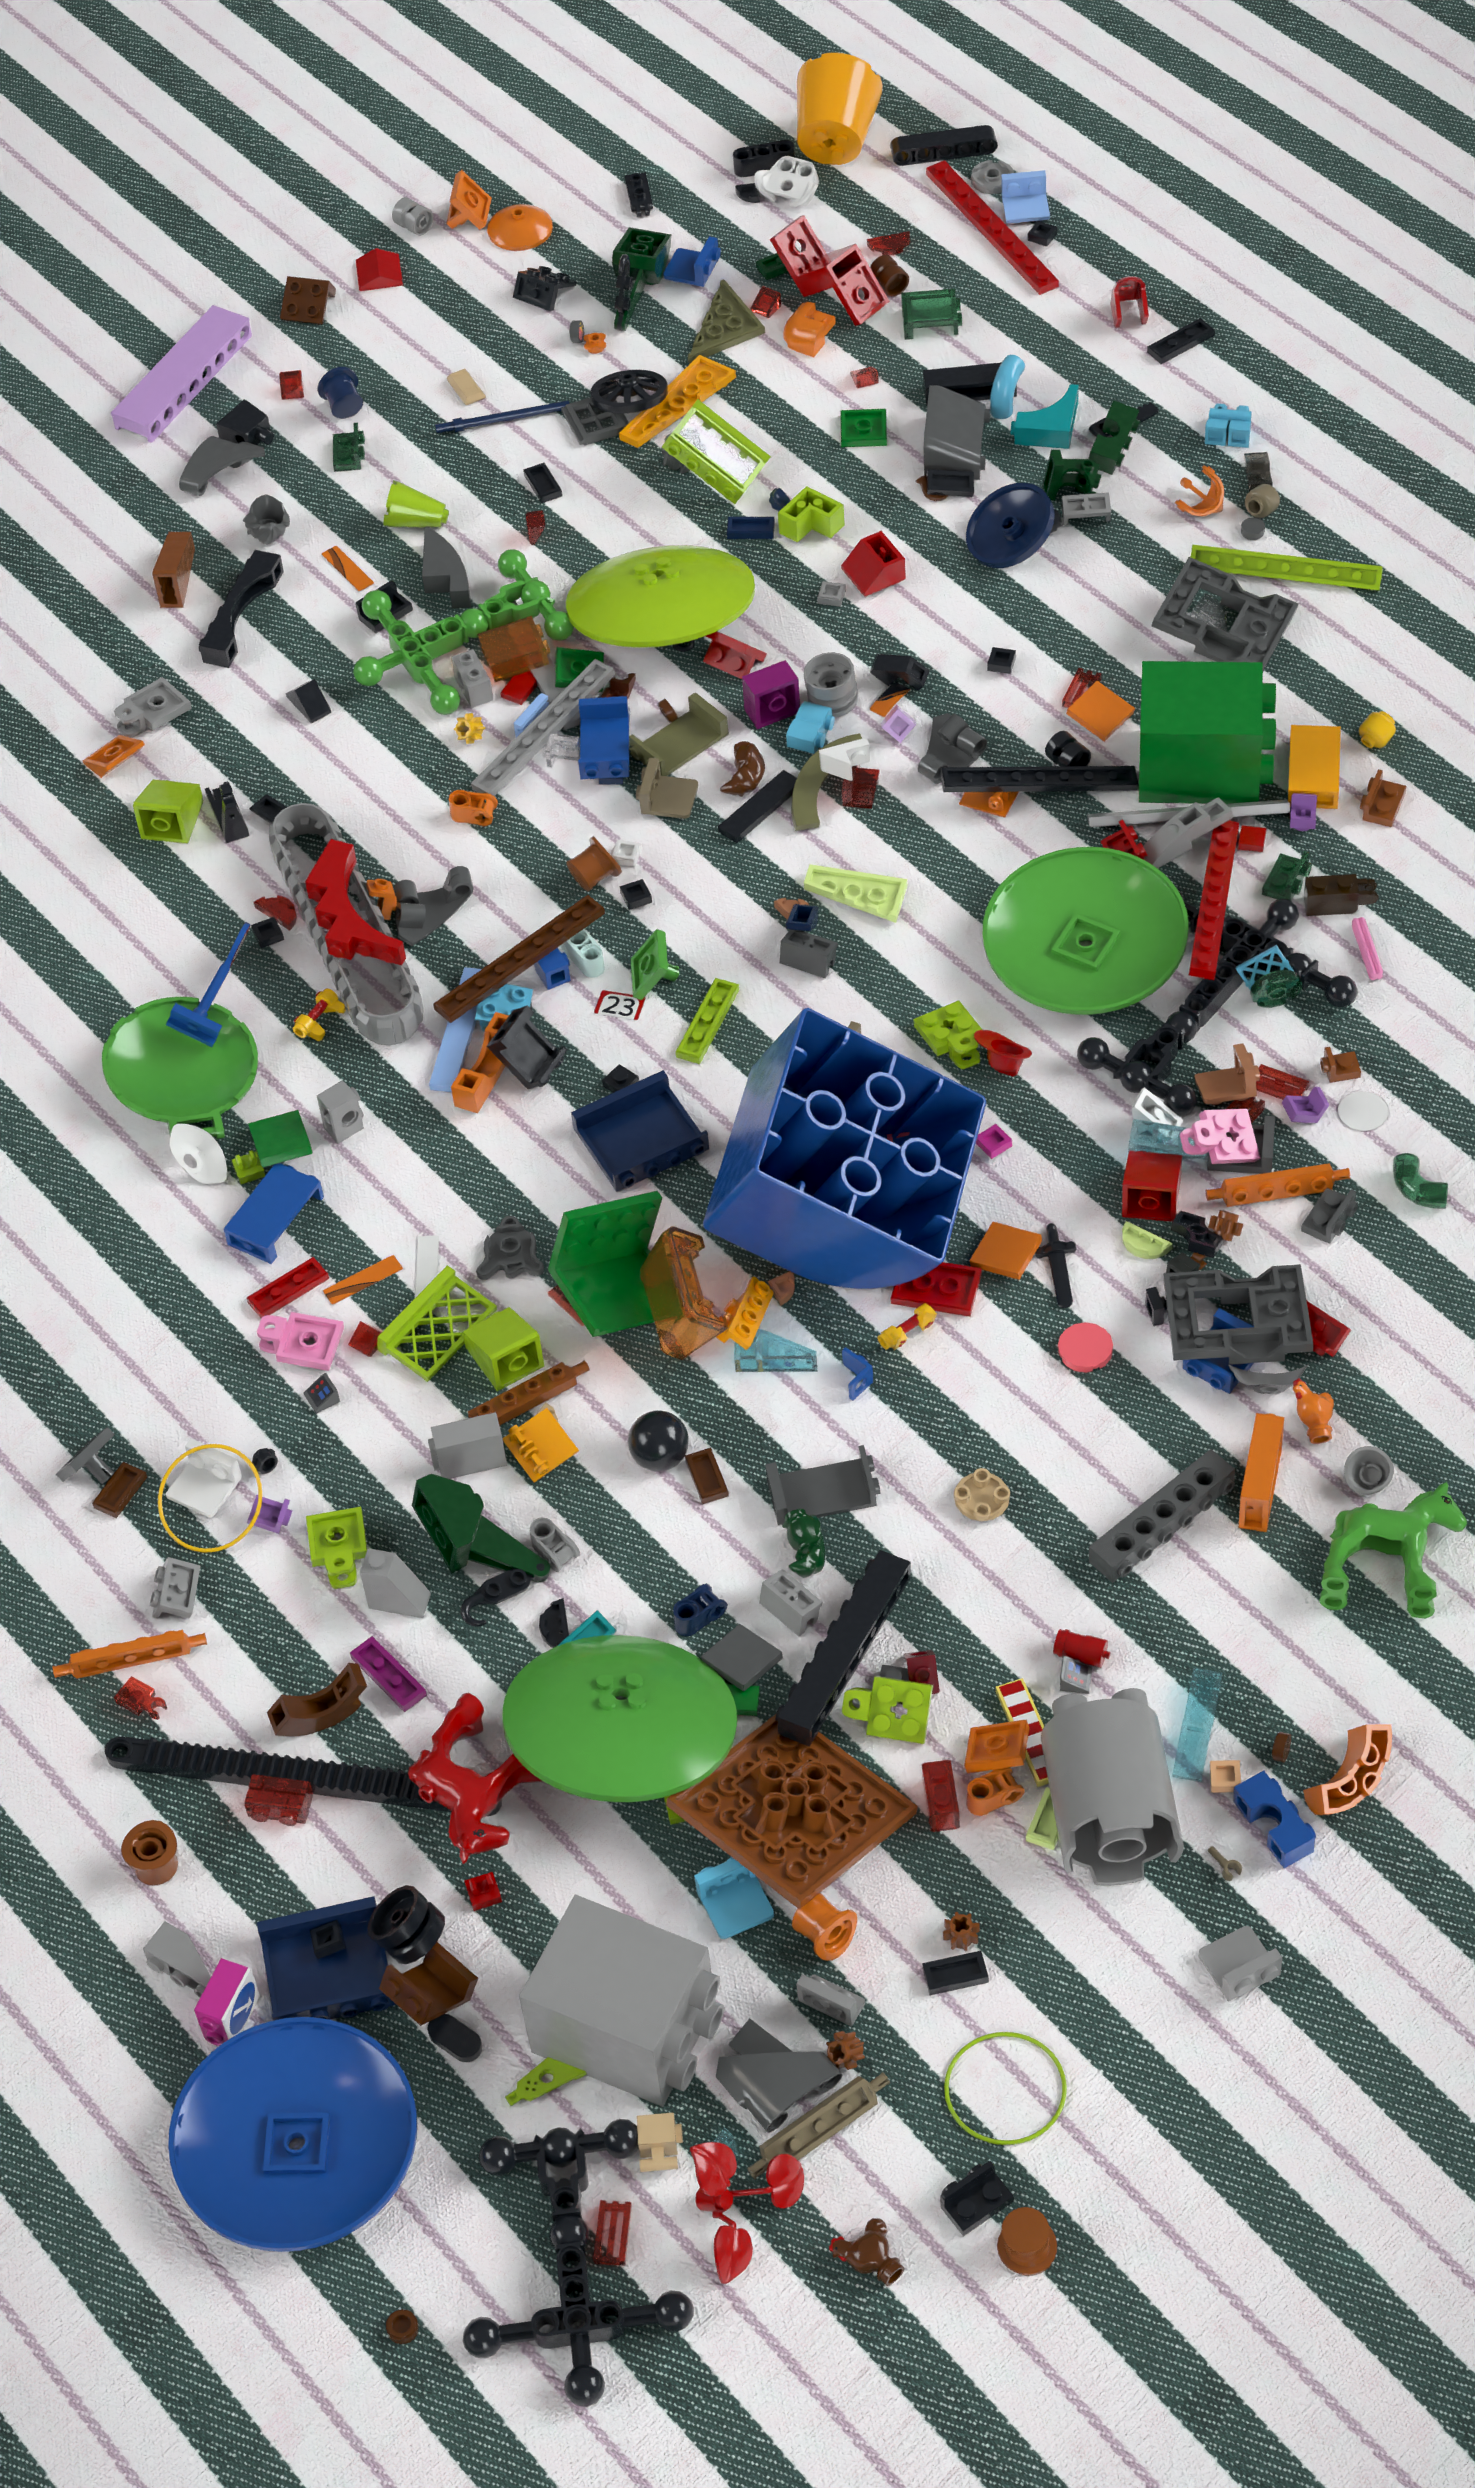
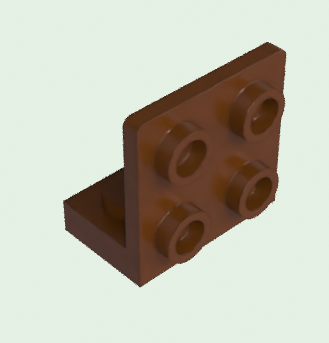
M287 276L280 318L283 321L322 325L328 297L335 298L336 288L328 280Z

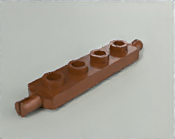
M585 1360L573 1367H569L561 1362L469 1410L468 1418L496 1412L500 1426L576 1386V1377L590 1371V1368Z

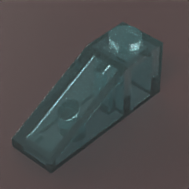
M1133 1119L1128 1153L1131 1150L1183 1155L1182 1159H1208L1209 1152L1204 1155H1190L1184 1152L1179 1134L1187 1129L1186 1127ZM1188 1138L1189 1143L1194 1146V1140Z
M758 1329L748 1350H745L736 1342L734 1343L736 1372H818L817 1351L766 1330Z

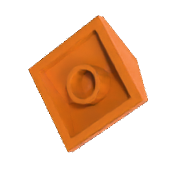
M118 735L85 758L83 763L102 778L138 753L145 744L142 740Z

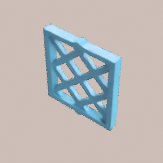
M1277 945L1236 966V970L1244 980L1246 987L1250 989L1258 1002L1299 980L1289 961L1286 960ZM1271 954L1269 960L1263 959V957ZM1274 954L1279 955L1282 963L1273 961ZM1255 962L1254 968L1247 967ZM1259 962L1268 964L1266 971L1257 969ZM1271 965L1280 966L1279 974L1270 972ZM1284 967L1290 971L1291 977L1282 975ZM1243 970L1252 972L1251 979L1246 978ZM1256 973L1265 975L1263 982L1254 980ZM1268 976L1277 978L1276 985L1266 983ZM1281 979L1287 980L1286 982L1280 984ZM1253 984L1262 986L1260 993H1256L1252 987ZM1265 987L1272 988L1271 990L1264 993Z

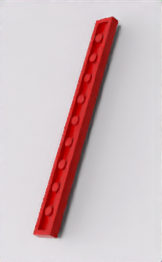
M945 160L926 168V175L1039 295L1059 287V280Z
M1228 820L1212 830L1188 976L1210 980L1215 978L1239 822Z

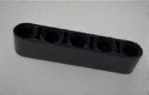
M989 125L899 136L890 142L893 161L899 166L987 155L995 152L998 147L994 129Z

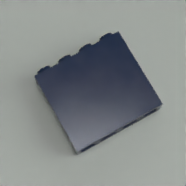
M664 1070L571 1112L574 1131L616 1192L630 1188L646 1178L654 1177L659 1172L677 1166L681 1162L709 1150L708 1132L706 1130L701 1132L670 1089L669 1079Z
M375 1896L256 1922L262 1945L273 2021L295 2017H314L328 2020L340 2017L351 2018L362 2012L371 2010L382 2011L389 2006L396 2005L379 1989L388 1966L386 1950L381 1948L368 1935L367 1925L373 1911L377 1907ZM338 1920L342 1927L346 1948L318 1959L314 1954L310 1930Z

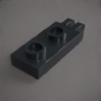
M646 172L624 175L631 212H636L637 217L641 216L642 210L645 211L646 216L650 215L649 209H653V203Z

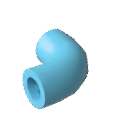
M1010 354L1004 358L993 382L990 413L996 419H1007L1013 414L1015 388L1025 370L1024 361L1016 355Z

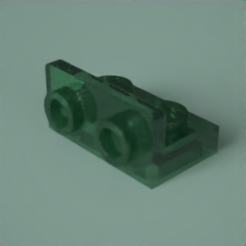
M358 422L353 423L354 432L333 434L334 472L361 470V460H365V449L361 445L365 444L364 430H359Z
M1304 851L1301 859L1280 853L1262 887V895L1277 900L1288 899L1292 901L1295 894L1299 895L1303 885V878L1308 877L1311 872L1310 853Z

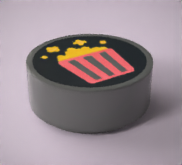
M573 320L570 324L569 334L572 343H582L584 340V325L581 320Z

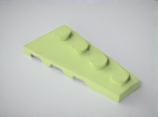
M809 864L804 880V890L895 923L897 922L908 886L907 879L811 864Z

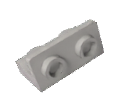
M168 1557L163 1566H158L154 1577V1582L158 1583L157 1590L153 1591L150 1600V1606L154 1607L152 1617L158 1618L162 1612L188 1619L191 1617L200 1565Z
M802 1974L796 1984L798 2001L851 2027L865 2005L864 1998L815 1974L811 1977Z

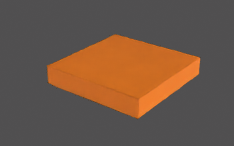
M1096 681L1067 709L1066 714L1105 742L1134 714L1135 708L1099 681Z
M992 1222L972 1255L970 1265L971 1267L982 1268L985 1271L1020 1280L1042 1242L1041 1234Z
M1027 1720L970 1728L964 1764L967 1774L1024 1765L1029 1734Z

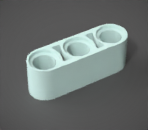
M585 929L559 946L587 977L593 978L603 974L604 959L602 949Z

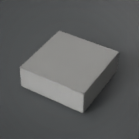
M823 581L817 597L818 604L841 607L846 592V584Z

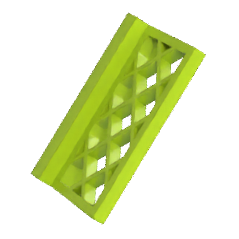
M448 1265L378 1336L377 1350L385 1356L390 1354L427 1382L465 1344L462 1332L453 1333V1323L468 1322L470 1327L491 1317L497 1310V1305L456 1277V1271ZM457 1287L465 1293V1299L450 1300L449 1293ZM481 1304L487 1310L483 1314L471 1315L470 1305ZM466 1305L467 1315L452 1316L451 1306ZM436 1307H447L448 1317L433 1318L432 1311ZM449 1323L450 1333L434 1334L433 1324ZM430 1324L431 1335L415 1336V1328L418 1325ZM451 1340V1347L448 1350L436 1351L435 1341ZM432 1341L433 1351L417 1352L416 1342ZM401 1343H413V1353H401L396 1348ZM433 1358L434 1365L426 1371L418 1365V1359Z

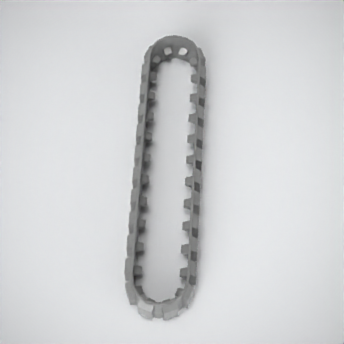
M307 803L291 805L281 810L269 828V842L274 861L279 871H281L287 887L290 889V894L295 904L298 905L303 921H306L307 929L311 937L314 938L317 950L322 955L328 972L331 973L332 981L336 989L339 990L345 1007L348 1008L353 1024L358 1026L359 1033L379 1045L390 1046L400 1044L410 1039L423 1021L424 1008L418 985L414 977L410 975V969L406 961L402 965L390 963L394 970L391 973L394 980H399L402 986L400 993L402 997L408 998L409 1003L402 1010L383 1016L367 1012L365 1004L358 1002L356 997L358 990L356 986H351L347 979L350 975L348 969L341 967L338 961L340 958L328 954L325 941L326 934L323 928L318 926L316 913L313 909L316 907L314 900H309L305 893L307 891L306 884L300 882L297 876L300 871L297 866H292L289 860L292 856L289 849L283 848L290 839L308 833L324 837L326 844H328L330 839L345 843L346 841L342 839L341 831L337 823L333 822L332 816L322 808ZM356 863L350 876L351 886L349 890L351 894L357 895L360 901L357 906L360 911H365L368 917L366 922L381 933L392 937V933L384 922V917L379 907L376 906L374 897L369 896L366 881L362 873L359 872Z

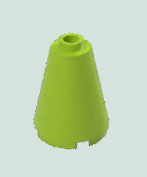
M393 480L386 503L388 515L384 514L383 525L386 527H441L442 523H447L449 510L445 509L446 504L399 481Z

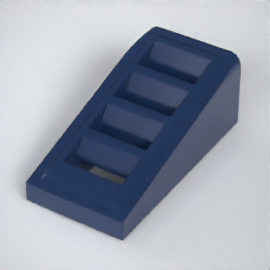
M800 904L793 905L786 922V929L811 931L818 924L819 907Z

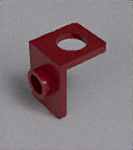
M926 1650L905 1653L904 1659L907 1662L909 1681L933 1685L932 1694H938L940 1689L934 1652Z

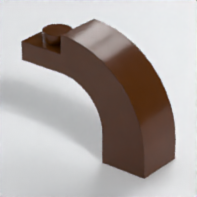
M348 1663L330 1685L316 1693L305 1696L281 1695L267 1711L275 1736L293 1737L313 1734L332 1727L352 1715L361 1706L358 1697L367 1687L359 1664Z

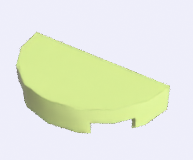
M1125 1222L1122 1228L1123 1244L1127 1251L1134 1256L1143 1259H1156L1172 1250L1171 1242L1130 1222Z

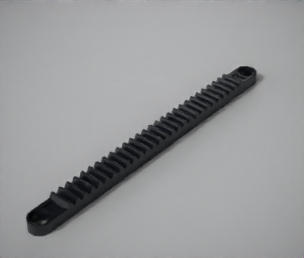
M123 1736L115 1737L107 1742L105 1746V1755L108 1763L117 1769L452 1812L434 1800L431 1803L425 1802L419 1795V1787L410 1780L408 1773L401 1769H398L397 1772L391 1768L382 1770L378 1766L371 1769L368 1765L359 1767L355 1763L352 1766H348L345 1762L336 1764L334 1761L326 1763L322 1759L314 1761L312 1758L303 1760L300 1756H296L294 1759L289 1755L280 1757L277 1753L271 1756L266 1752L258 1754L254 1750L247 1753L244 1749L235 1751L229 1747L228 1750H224L221 1746L213 1748L210 1745L202 1747L198 1743H195L193 1746L188 1742L179 1744L176 1740H173L172 1743L165 1739L157 1741L153 1737L149 1740ZM124 1747L128 1749L124 1757L116 1758L112 1756L117 1748ZM502 1799L488 1816L495 1815L501 1809Z

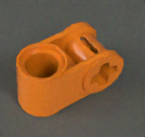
M456 790L449 795L450 816L455 822L477 824L480 826H488L492 823V813L498 805V800L495 796L488 793L468 792L465 790Z
M1011 1767L995 1769L969 1782L966 1806L972 1814L983 1816L1000 1807L1018 1801L1024 1795L1025 1790L1022 1785H1018L1012 1776L1013 1771ZM982 1795L985 1798H977L975 1796Z

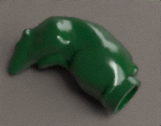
M795 1509L788 1512L784 1516L785 1522L782 1524V1527L787 1529L788 1542L797 1551L795 1555L796 1561L789 1565L790 1570L802 1578L821 1572L825 1564V1544L819 1519L815 1515L806 1514L804 1509Z

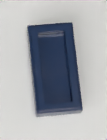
M728 517L727 539H774L775 517Z

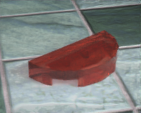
M910 231L867 239V246L873 252L874 250L882 252V255L899 254L903 252L904 247L910 244Z
M277 895V898L265 899L264 896L254 901V907L269 918L275 917L277 923L289 931L294 927L297 914L294 904L288 898Z

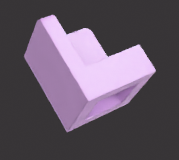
M896 705L881 722V726L901 743L916 726V722Z

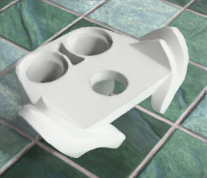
M784 156L770 170L757 171L754 181L758 191L772 202H775V195L792 199L789 206L796 207L798 205L807 206L810 203L818 187L819 177L813 163ZM783 184L793 186L789 191L781 189Z

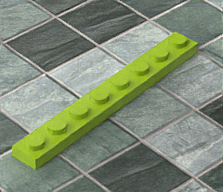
M1193 544L1191 550V558L1226 573L1380 591L1383 566Z

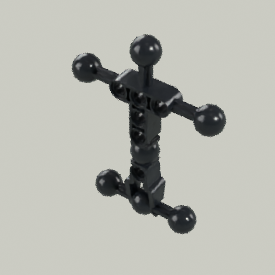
M629 2119L612 2121L604 2132L584 2134L581 2128L574 2134L567 2128L557 2127L549 2130L543 2138L536 2135L533 2142L513 2144L512 2141L504 2136H494L487 2139L479 2151L478 2159L481 2167L493 2176H503L510 2173L516 2166V2163L537 2160L541 2190L545 2196H550L553 2209V2224L550 2228L549 2239L557 2254L561 2307L539 2310L533 2315L531 2321L498 2325L488 2317L473 2319L463 2332L462 2341L464 2348L474 2357L486 2359L494 2356L501 2348V2345L535 2340L536 2344L544 2349L571 2346L573 2369L566 2376L564 2390L570 2401L577 2406L588 2407L596 2404L602 2397L605 2389L603 2375L592 2366L590 2343L617 2339L623 2335L627 2327L656 2323L666 2331L678 2332L685 2329L694 2316V2306L689 2297L681 2291L674 2290L663 2293L655 2304L622 2308L618 2302L613 2300L591 2302L588 2267L585 2258V2246L589 2239V2230L581 2215V2192L585 2191L589 2186L585 2153L607 2151L613 2157L619 2159L633 2156L639 2149L637 2125ZM577 2158L578 2171L571 2175L570 2180L561 2178L556 2182L554 2178L548 2177L547 2163L553 2167L563 2168L571 2165ZM564 2202L573 2203V2205L567 2209H562L559 2207ZM570 2261L579 2262L574 2268L565 2267ZM579 2290L583 2292L577 2298L568 2297L572 2291ZM615 2316L618 2318L612 2324L603 2323L606 2317ZM581 2320L586 2322L581 2328L571 2327L575 2321ZM545 2325L554 2326L550 2332L542 2333L539 2331Z

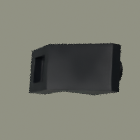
M878 654L874 659L870 673L887 686L900 677L919 691L924 687L930 670L912 656Z

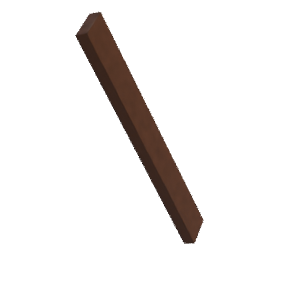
M586 895L433 1003L434 1010L449 1023H452L605 914L604 907L592 897Z

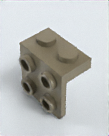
M649 758L647 767L642 769V784L638 785L636 789V800H640L641 814L689 818L699 787L698 781L695 779L661 776L659 759Z

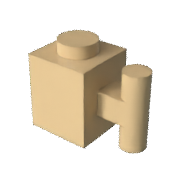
M674 2113L637 2116L640 2158L652 2157L639 2160L640 2172L678 2169L677 2156L665 2157L678 2155L677 2143H683L682 2124H676Z

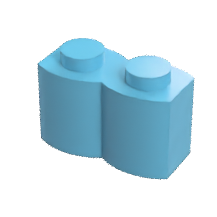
M804 701L797 712L796 718L788 728L786 734L787 747L813 754L817 752L819 747L822 748L825 743L826 733L828 730L831 731L834 726L835 717L832 716V708Z

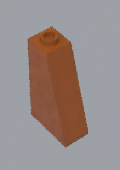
M168 532L152 575L160 608L184 607L195 552L191 532Z

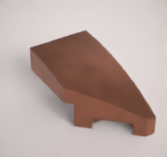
M630 673L628 678L622 680L615 677L609 681V687L604 690L600 698L627 696V699H629L636 680V673Z

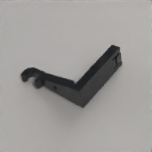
M228 781L224 782L222 785H219V788L213 789V795L209 787L205 788L206 797L225 842L229 843L248 837L249 831L232 793L233 790Z

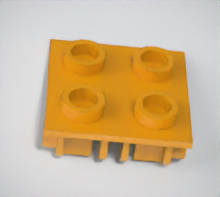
M548 1408L542 1410L520 1427L517 1425L512 1426L508 1430L510 1434L502 1438L505 1445L534 1483L579 1452Z

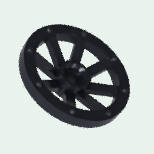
M625 370L599 379L592 386L590 393L592 403L598 409L609 413L629 414L650 409L661 403L668 394L666 379L656 372ZM644 389L654 391L655 393L650 396ZM611 392V393L606 397V399H604V398L601 397V396H603V395H605V394ZM619 395L624 397V403L613 401ZM638 395L642 398V400L631 402V397Z

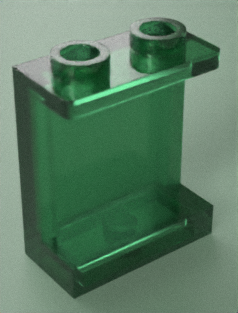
M955 289L901 293L905 340L914 339V328L953 326L954 335H958V326H962V312L957 313V311H961L960 298L955 296Z

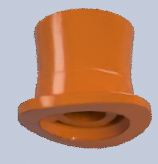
M821 1893L800 1910L797 1908L792 1920L793 1929L811 1940L814 1944L815 1954L825 1961L834 1960L846 1951L853 1939L857 1926V1914L853 1910L840 1911Z

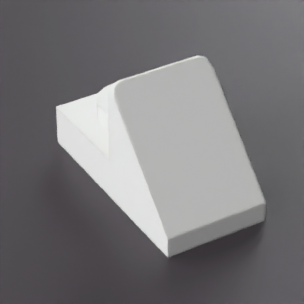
M867 738L819 750L821 770L852 781V766L870 762V749Z
M1145 1087L1141 1089L1132 1106L1135 1131L1139 1132L1149 1127L1167 1143L1174 1139L1183 1122L1182 1118Z

